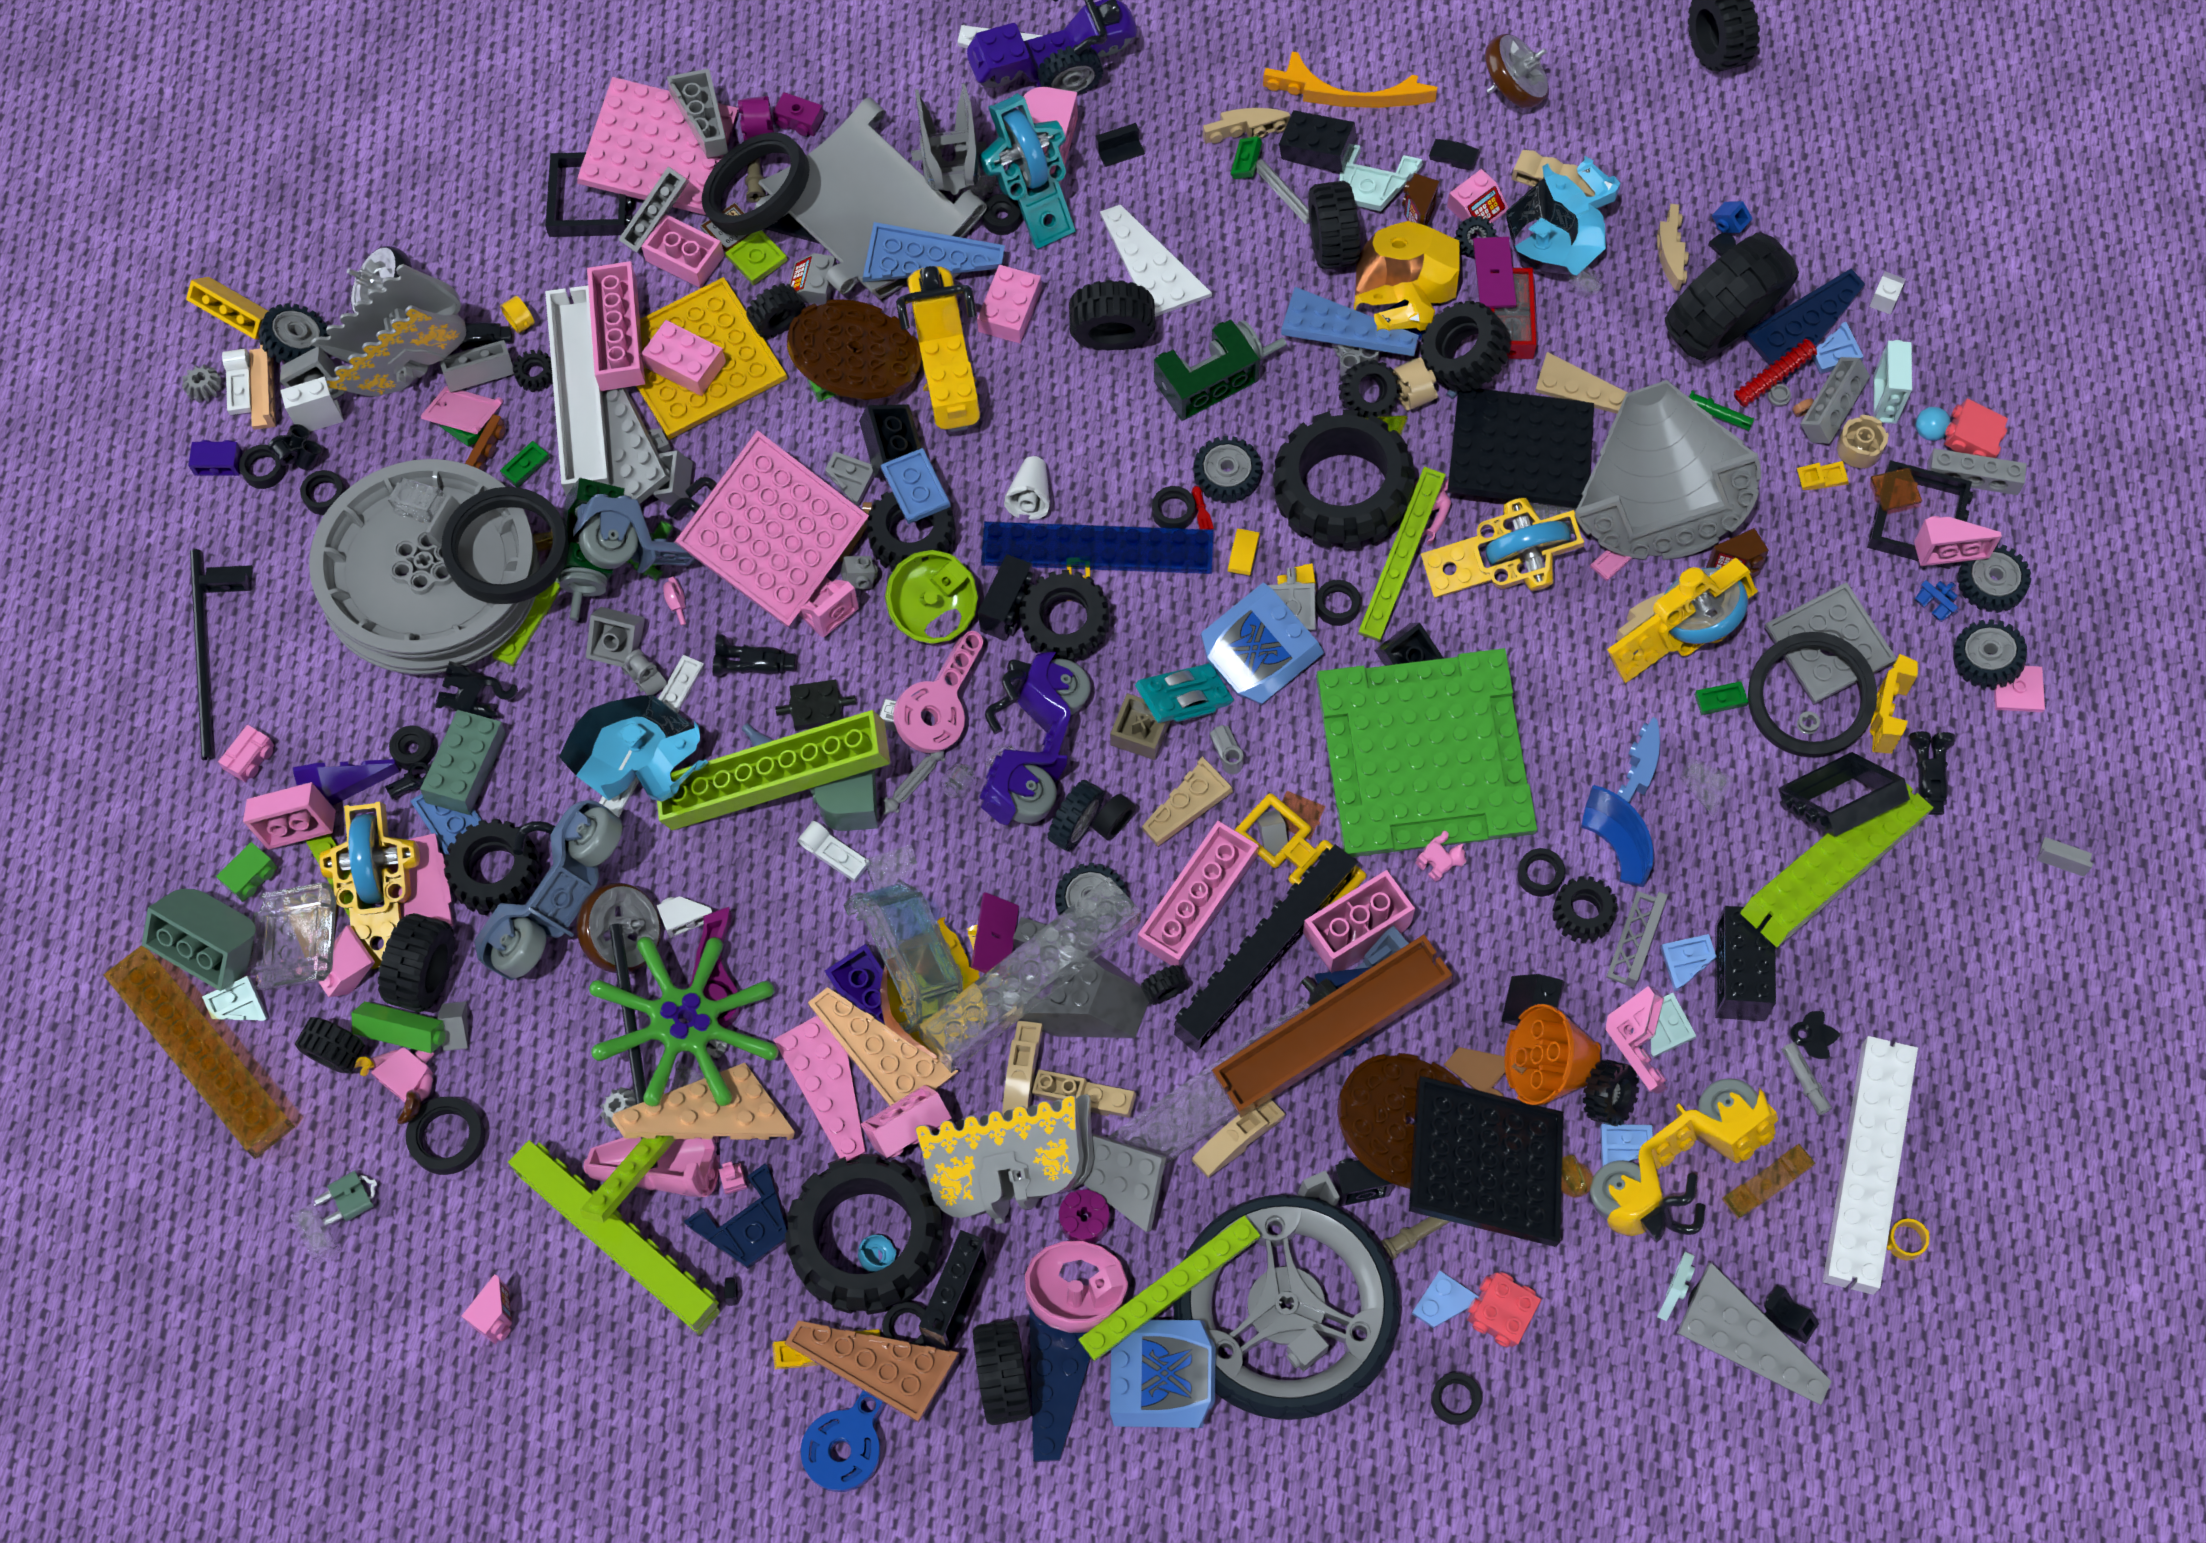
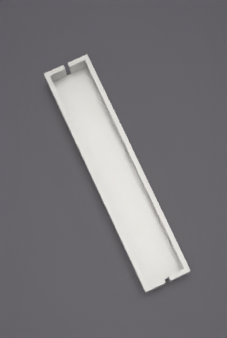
M588 285L570 288L574 304H570L566 289L545 291L561 485L566 496L579 478L611 485L603 391H600L594 372Z
M1867 1036L1862 1043L1823 1276L1824 1283L1846 1288L1851 1283L1852 1278H1856L1851 1284L1852 1290L1874 1295L1880 1289L1918 1051L1917 1047L1896 1042L1893 1046H1890V1041Z

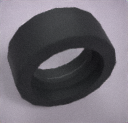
M260 444L253 446L245 451L240 458V472L245 481L254 488L267 489L274 487L285 475L286 466L279 463L277 455L269 450L268 445ZM271 457L275 460V467L267 475L253 476L250 473V466L258 458Z
M327 470L315 471L308 475L300 487L301 498L308 510L319 515H325L335 500L346 491L340 477L334 472ZM325 482L336 486L335 495L328 501L320 503L312 501L310 494L315 486Z
M1180 486L1162 488L1156 493L1152 502V516L1155 523L1167 531H1180L1188 527L1195 518V500L1193 495L1187 489ZM1171 498L1180 499L1186 503L1187 512L1179 518H1168L1161 513L1160 506L1165 500Z
M1331 580L1320 587L1316 595V611L1325 623L1333 626H1343L1352 622L1359 612L1360 594L1357 588L1350 582ZM1333 592L1347 594L1352 601L1351 608L1343 613L1331 612L1324 605L1326 596Z
M1121 793L1115 795L1100 810L1093 822L1092 828L1106 840L1113 839L1132 818L1136 809L1135 804Z
M1533 849L1526 853L1520 861L1517 873L1519 884L1526 892L1533 896L1544 897L1552 895L1563 882L1565 866L1559 855L1550 849ZM1535 860L1549 862L1556 872L1554 880L1546 885L1536 884L1531 881L1527 875L1529 864Z
M909 1301L902 1304L898 1303L891 1307L885 1314L882 1323L884 1337L898 1340L892 1331L894 1320L903 1313L915 1314L922 1320L925 1309L919 1304ZM922 1335L915 1341L909 1342L910 1344L925 1347Z
M1452 1372L1444 1375L1436 1382L1431 1394V1405L1434 1413L1442 1421L1450 1425H1462L1471 1421L1476 1416L1482 1403V1393L1478 1384L1470 1376L1463 1373ZM1460 1384L1469 1390L1471 1405L1466 1412L1452 1414L1443 1407L1441 1393L1448 1385Z

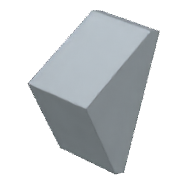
M1274 810L1264 812L1256 822L1263 847L1273 856H1276L1288 843L1285 821L1279 811Z
M467 1001L442 1004L437 1019L443 1021L446 1035L442 1044L443 1051L468 1049Z

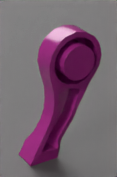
M729 907L703 916V933L696 952L695 966L689 987L692 985L708 939L717 937L724 943L732 918ZM722 951L703 990L704 996L713 1001L738 992L722 965ZM741 1007L719 1014L717 1018L718 1023L724 1028L733 1024L739 1016Z

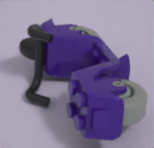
M1084 0L1086 5L1080 9L1064 30L1026 41H1023L1016 23L978 32L967 48V58L976 80L984 87L995 88L1007 85L1016 80L1023 72L1037 87H1041L1038 78V68H1040L1039 65L1041 63H1044L1046 57L1050 58L1051 53L1057 54V50L1061 48L1066 50L1067 46L1073 48L1074 45H1077L1073 49L1077 55H1080L1089 47L1096 50L1098 57L1113 55L1124 49L1132 41L1133 37L1136 36L1137 26L1128 6L1119 0H1100L1097 2Z
M1056 652L1040 653L1034 657L1031 664L1015 659L1010 660L1007 665V673L1002 678V686L1007 695L998 702L988 706L985 711L986 721L995 735L1002 732V728L994 714L1018 700L1020 707L1046 732L1042 745H1044L1042 751L1029 752L1004 749L1000 756H995L993 764L990 765L986 775L987 782L981 790L979 799L983 800L981 808L999 824L1009 825L1011 819L1020 823L1038 822L1047 816L1056 800L1057 793L1054 782L1059 779L1068 762L1067 755H1058L1070 716L1077 713L1083 707L1090 694V681L1086 672L1078 664L1070 660L1053 659Z

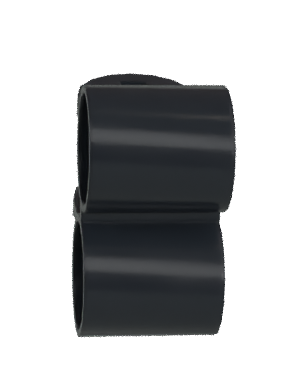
M299 424L291 425L287 435L276 436L268 444L269 450L277 455L281 465L286 466L295 463L303 470H312L315 467L322 449L315 441L308 440L310 434L308 429Z

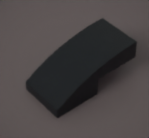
M1435 139L1429 158L1436 162H1450L1453 167L1459 169H1474L1480 151L1463 143Z

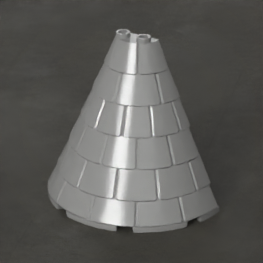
M1668 380L1626 393L1600 451L1601 456L1582 492L1583 497L1574 512L1578 523L1587 534L1591 533L1598 539L1601 546L1620 555L1645 560L1647 556H1662L1663 560L1688 556L1717 544L1720 536L1727 531H1735L1749 515L1759 494L1757 488L1759 480H1761V466L1758 454L1745 446L1741 439L1716 422L1713 416L1699 407L1695 401L1682 393Z

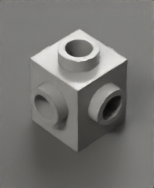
M871 556L843 557L842 580L848 581L855 589H872L873 580L877 579V566L873 565Z

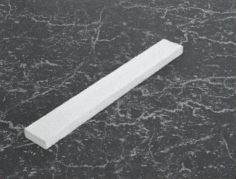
M683 655L658 699L678 714L704 668V663ZM629 750L619 770H622L624 768L626 762L632 754L631 750ZM636 776L634 781L621 794L609 801L602 796L599 803L619 817L639 783L638 777Z

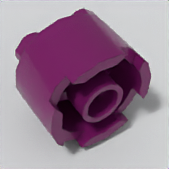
M768 96L738 100L739 113L741 114L740 125L744 141L760 134L774 133Z
M1087 1189L1070 1192L1065 1196L1059 1209L1060 1229L1070 1241H1085L1091 1244L1100 1241L1107 1234L1110 1225L1109 1207L1105 1199L1097 1192ZM1082 1214H1088L1089 1218H1087V1221H1081Z

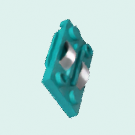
M1210 663L1140 679L1135 684L1157 723L1170 720L1179 722L1211 714L1216 709L1226 707L1234 701Z

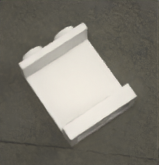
M325 376L280 390L285 409L293 423L306 427L309 432L344 422L340 405L330 395Z

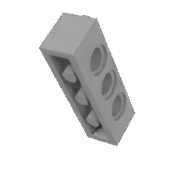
M667 167L618 240L636 253H641V246L663 216L668 214L689 183V180L671 167Z
M1840 357L1800 423L1810 442L1831 443L1870 378L1860 358Z
M1934 448L1927 461V470L1972 481L1971 488L2018 495L2025 484L2027 463Z

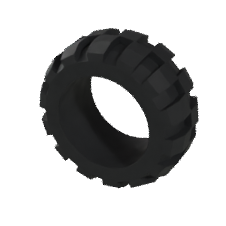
M1759 232L1745 238L1703 271L1671 306L1665 317V324L1669 335L1688 356L1700 361L1715 357L1760 322L1791 289L1799 274L1795 259L1772 236Z
M1343 409V415L1331 416L1330 411L1313 417V424L1307 426L1303 422L1288 435L1289 443L1285 442L1280 446L1275 459V472L1273 473L1275 501L1280 514L1288 518V526L1299 536L1305 538L1307 535L1312 536L1313 544L1330 549L1332 543L1343 544V550L1360 548V542L1368 539L1373 544L1389 535L1390 526L1394 528L1399 526L1414 493L1415 471L1413 457L1408 454V445L1397 431H1388V423L1373 415L1366 419L1360 417V411ZM1355 455L1365 458L1376 465L1384 475L1385 480L1379 490L1365 501L1348 506L1332 505L1314 497L1303 484L1305 476L1313 466L1331 456Z
M860 1154V1159L847 1161L846 1157H842L827 1163L829 1167L827 1170L819 1175L813 1173L801 1186L802 1193L798 1199L792 1200L787 1215L786 1247L796 1275L817 1300H823L831 1304L833 1309L852 1314L854 1311H866L867 1315L886 1312V1307L898 1302L902 1304L917 1295L916 1290L923 1282H929L938 1267L936 1262L939 1253L943 1250L944 1231L941 1221L942 1217L939 1207L933 1200L929 1186L923 1178H918L912 1173V1169L896 1159L891 1162L882 1160L880 1155ZM863 1194L881 1195L895 1201L909 1215L911 1231L903 1252L889 1266L869 1274H852L835 1268L820 1254L819 1239L822 1226L830 1212L840 1203L851 1197Z

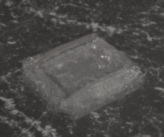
M321 882L263 893L260 899L264 900L259 912H254L252 917L256 931L249 969L251 974H255L258 982L255 988L266 991L324 981L332 971L336 896L330 884Z

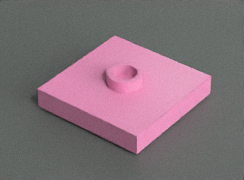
M2025 666L2020 677L2015 678L2013 683L2010 684L2007 681V685L2002 688L1997 684V688L1994 689L1995 710L2044 712L2042 667Z

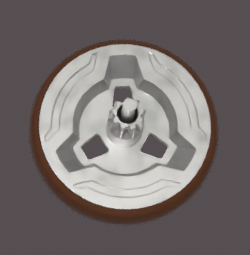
M1501 34L1493 38L1485 50L1486 66L1494 82V85L1487 89L1488 94L1498 89L1509 101L1524 109H1531L1540 105L1548 94V80L1540 63V57L1546 54L1547 50L1543 48L1536 53L1522 40L1511 34Z
M625 883L603 885L590 893L580 907L577 916L578 941L584 954L594 965L607 972L616 973L609 926L616 923L622 924L629 972L635 971L646 964L637 948V941L645 936L650 937L656 947H658L661 934L659 915L653 902L640 889ZM616 906L620 907L621 917L615 916ZM629 934L636 935L634 941L627 938Z

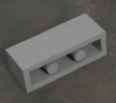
M504 340L453 354L440 361L449 392L462 390L514 374Z

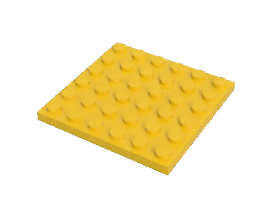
M724 277L640 319L642 351L664 321L667 320L721 347L726 361L702 396L645 368L644 365L645 384L635 387L668 440L788 379L787 374L763 337L757 334L747 319V312Z

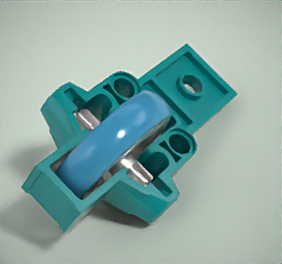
M1018 93L1002 102L988 106L998 138L979 155L980 164L987 176L997 177L1004 194L1018 201L1034 247L1039 249L1076 232L1059 181L1066 174L1059 147L1066 141L1062 126L1057 120L1033 123L1025 97ZM1047 146V151L1044 153L1042 148ZM1008 164V169L1004 171L1003 166ZM1056 165L1055 172L1050 174L1051 167ZM1016 183L1015 191L1010 192L1011 186ZM1047 214H1051L1052 222L1044 225V217Z

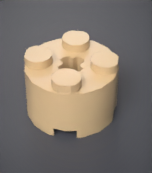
M1421 357L1393 369V376H1398V380H1395L1396 384H1400V389L1398 390L1400 394L1399 401L1405 410L1415 409L1438 398L1433 383H1436L1435 375L1432 370L1427 371Z
M1860 415V418L1849 419L1844 425L1837 441L1839 458L1856 468H1869L1876 464L1888 443L1889 435L1882 427L1883 423L1877 418L1868 415Z

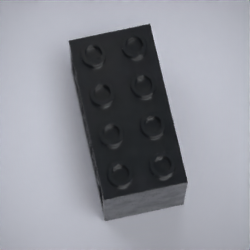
M1724 906L1715 924V1018L1765 1022L1776 1004L1775 945L1761 931L1772 916L1768 914L1762 924L1756 929L1740 914L1744 907Z

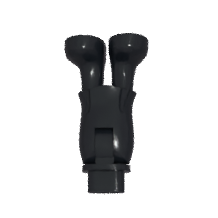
M465 322L466 336L459 346L461 348L481 347L502 340L505 343H511V326H501V323Z
M717 634L712 673L716 677L731 672H741V674L746 672L776 674L779 673L780 669V674H783L784 671H794L796 654L786 653L783 649L781 653L780 649L774 647H752L745 644L744 646L731 645L725 635ZM726 658H740V661L728 660Z
M1913 732L1909 735V743L1915 749L1918 761L1916 766L1919 772V794L1934 807L1928 815H1943L1944 805L1947 804L1948 796L1946 752L1955 744V735L1950 732H1941L1931 738L1929 732ZM1930 743L1933 751V758L1929 759Z

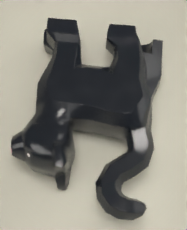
M449 661L446 673L451 674V676H445L442 686L445 688L455 686L458 690L455 694L439 692L435 707L442 708L443 706H448L455 711L460 710L492 719V717L497 716L494 710L498 708V705L478 702L485 686H492L495 695L502 700L514 698L517 695L518 688L517 685L512 684L508 691H504L499 680L484 676L464 665Z

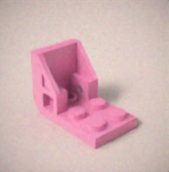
M825 576L805 605L801 607L798 615L821 637H825L859 609L855 588L848 581L835 579L831 582Z
M1647 986L1608 1015L1606 1031L1648 1090L1660 1094L1667 1089L1664 1084L1667 1080L1658 1068L1655 1069L1651 1066L1649 1062L1652 1059L1646 1050L1639 1047L1655 1036L1664 998L1658 990Z

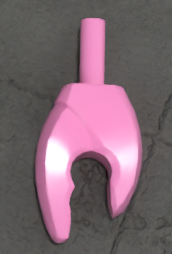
M672 576L664 584V597L671 611L677 613L680 625H685L686 622L682 609L686 608L684 593L676 578Z

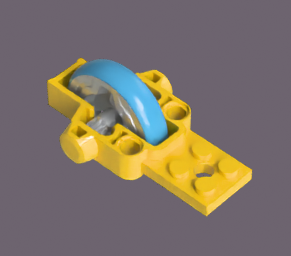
M1518 498L1503 505V515L1481 522L1477 528V536L1421 553V557L1434 598L1490 581L1499 589H1505L1525 582L1530 591H1536L1553 584V556L1584 547V540L1581 537L1574 510L1541 520L1527 498ZM1513 521L1515 531L1507 530L1505 525ZM1566 521L1571 522L1576 541L1570 542L1571 533L1568 525L1565 523ZM1485 528H1491L1494 531V535L1490 538H1485L1481 535V532ZM1486 545V557L1490 565L1493 566L1489 568L1483 566L1479 553V548ZM1542 559H1546L1545 567L1543 565ZM1523 561H1525L1528 572L1521 574L1519 568L1523 565ZM1452 563L1456 566L1457 569L1453 575H1446L1443 572L1446 564ZM1498 572H1505L1508 578L1504 582H1499L1495 579V575Z
M1734 558L1720 569L1692 567L1682 572L1680 577L1670 585L1665 594L1655 602L1653 606L1655 615L1607 649L1620 678L1627 683L1670 651H1677L1682 656H1688L1705 643H1718L1725 639L1743 620L1748 607V599L1758 592L1750 576V570L1737 558Z
M380 801L372 804L344 806L347 841L321 852L319 859L323 877L333 879L336 903L349 910L352 929L375 961L370 969H378L382 962L381 957L383 951H385L387 940L391 937L394 927H397V923L401 919L400 904L407 902L411 896L409 869L418 866L420 862V852L416 841L389 837L386 804ZM368 812H376V815H377V817H376V816L371 815V814H363V815H359V816L355 817L356 814H359V813H368ZM398 864V871L393 873L388 866ZM343 870H351L347 879H344ZM401 886V896L394 898L392 894L393 889ZM348 892H352L354 896L352 902L345 904L344 896ZM362 901L368 904H377L384 901V906L362 909ZM376 937H382L384 940V945L380 950H374L372 947V941Z

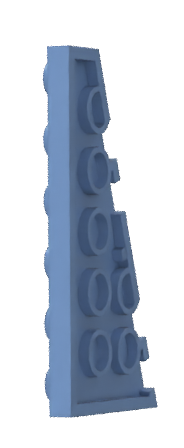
M874 222L862 282L908 278L914 271L929 266H941L949 269L952 273L998 269V266L1002 265L1005 245Z
M1297 287L1294 288L1281 329V335L1409 356L1415 355L1419 335L1404 329L1390 331L1380 329L1377 331L1374 317Z

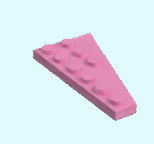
M818 1016L773 1039L839 1159L846 1157L847 1161L855 1160L860 1157V1154H866L848 1054Z

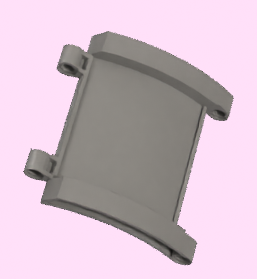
M871 97L864 99L830 137L806 155L810 166L807 185L798 201L786 214L789 213L840 262L831 267L825 277L839 293L846 294L860 281L872 294L882 299L907 285L908 278L862 282L874 222L962 238L984 214L987 205L971 190L964 192L953 204L941 191L931 189L926 183L925 177L874 130L887 112ZM790 166L772 176L759 180L758 184L769 195L761 198L756 203L755 209L768 201L779 190L789 174Z

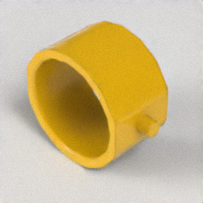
M517 295L500 305L506 320L518 334L535 324L530 311Z
M1902 1219L1890 1229L1886 1249L1890 1250L1894 1256L1901 1260H1914L1927 1249L1930 1238L1929 1230L1915 1219ZM1906 1226L1914 1229L1920 1235L1922 1241L1920 1251L1909 1253L1900 1249L1894 1239L1896 1228Z

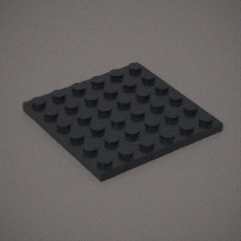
M1471 388V391L1465 392L1462 390L1458 391L1447 492L1507 500L1527 498L1531 503L1577 508L1583 497L1582 492L1589 480L1594 403Z
M1420 1076L1417 1080L1409 1212L1557 1247L1560 1243L1563 1112Z

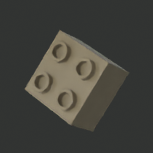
M1127 693L1110 733V745L1155 760L1171 720L1157 723L1143 698Z

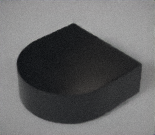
M1721 233L1709 241L1708 246L1719 256H1722L1736 245V240L1730 234Z
M735 1277L725 1278L724 1299L727 1306L738 1304V1282Z

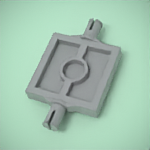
M1287 568V582L1268 586L1275 591L1308 631H1316L1315 583L1303 584L1296 582V568H1292V577L1291 569Z

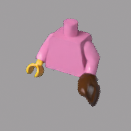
M403 1047L372 1058L359 1057L355 1068L363 1067L360 1072L361 1076H366L369 1070H373L371 1072L372 1075L405 1102L403 1112L397 1120V1123L402 1125L417 1116L421 1108V1102L430 1096L433 1072L426 1063L434 1053L418 1050L413 1055Z

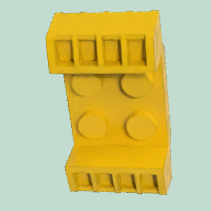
M1902 654L1898 655L1895 664L1887 672L1877 692L1876 708L1869 729L1873 736L1872 752L1891 754L1908 723L1906 720L1892 717L1895 709V704L1892 703L1893 697H1896L1897 694L1907 696L1918 675V662Z

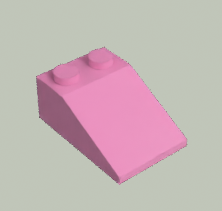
M1932 516L1925 519L1914 544L1920 566L1989 559L2002 535L1999 531L1952 517L1940 518L1939 516Z

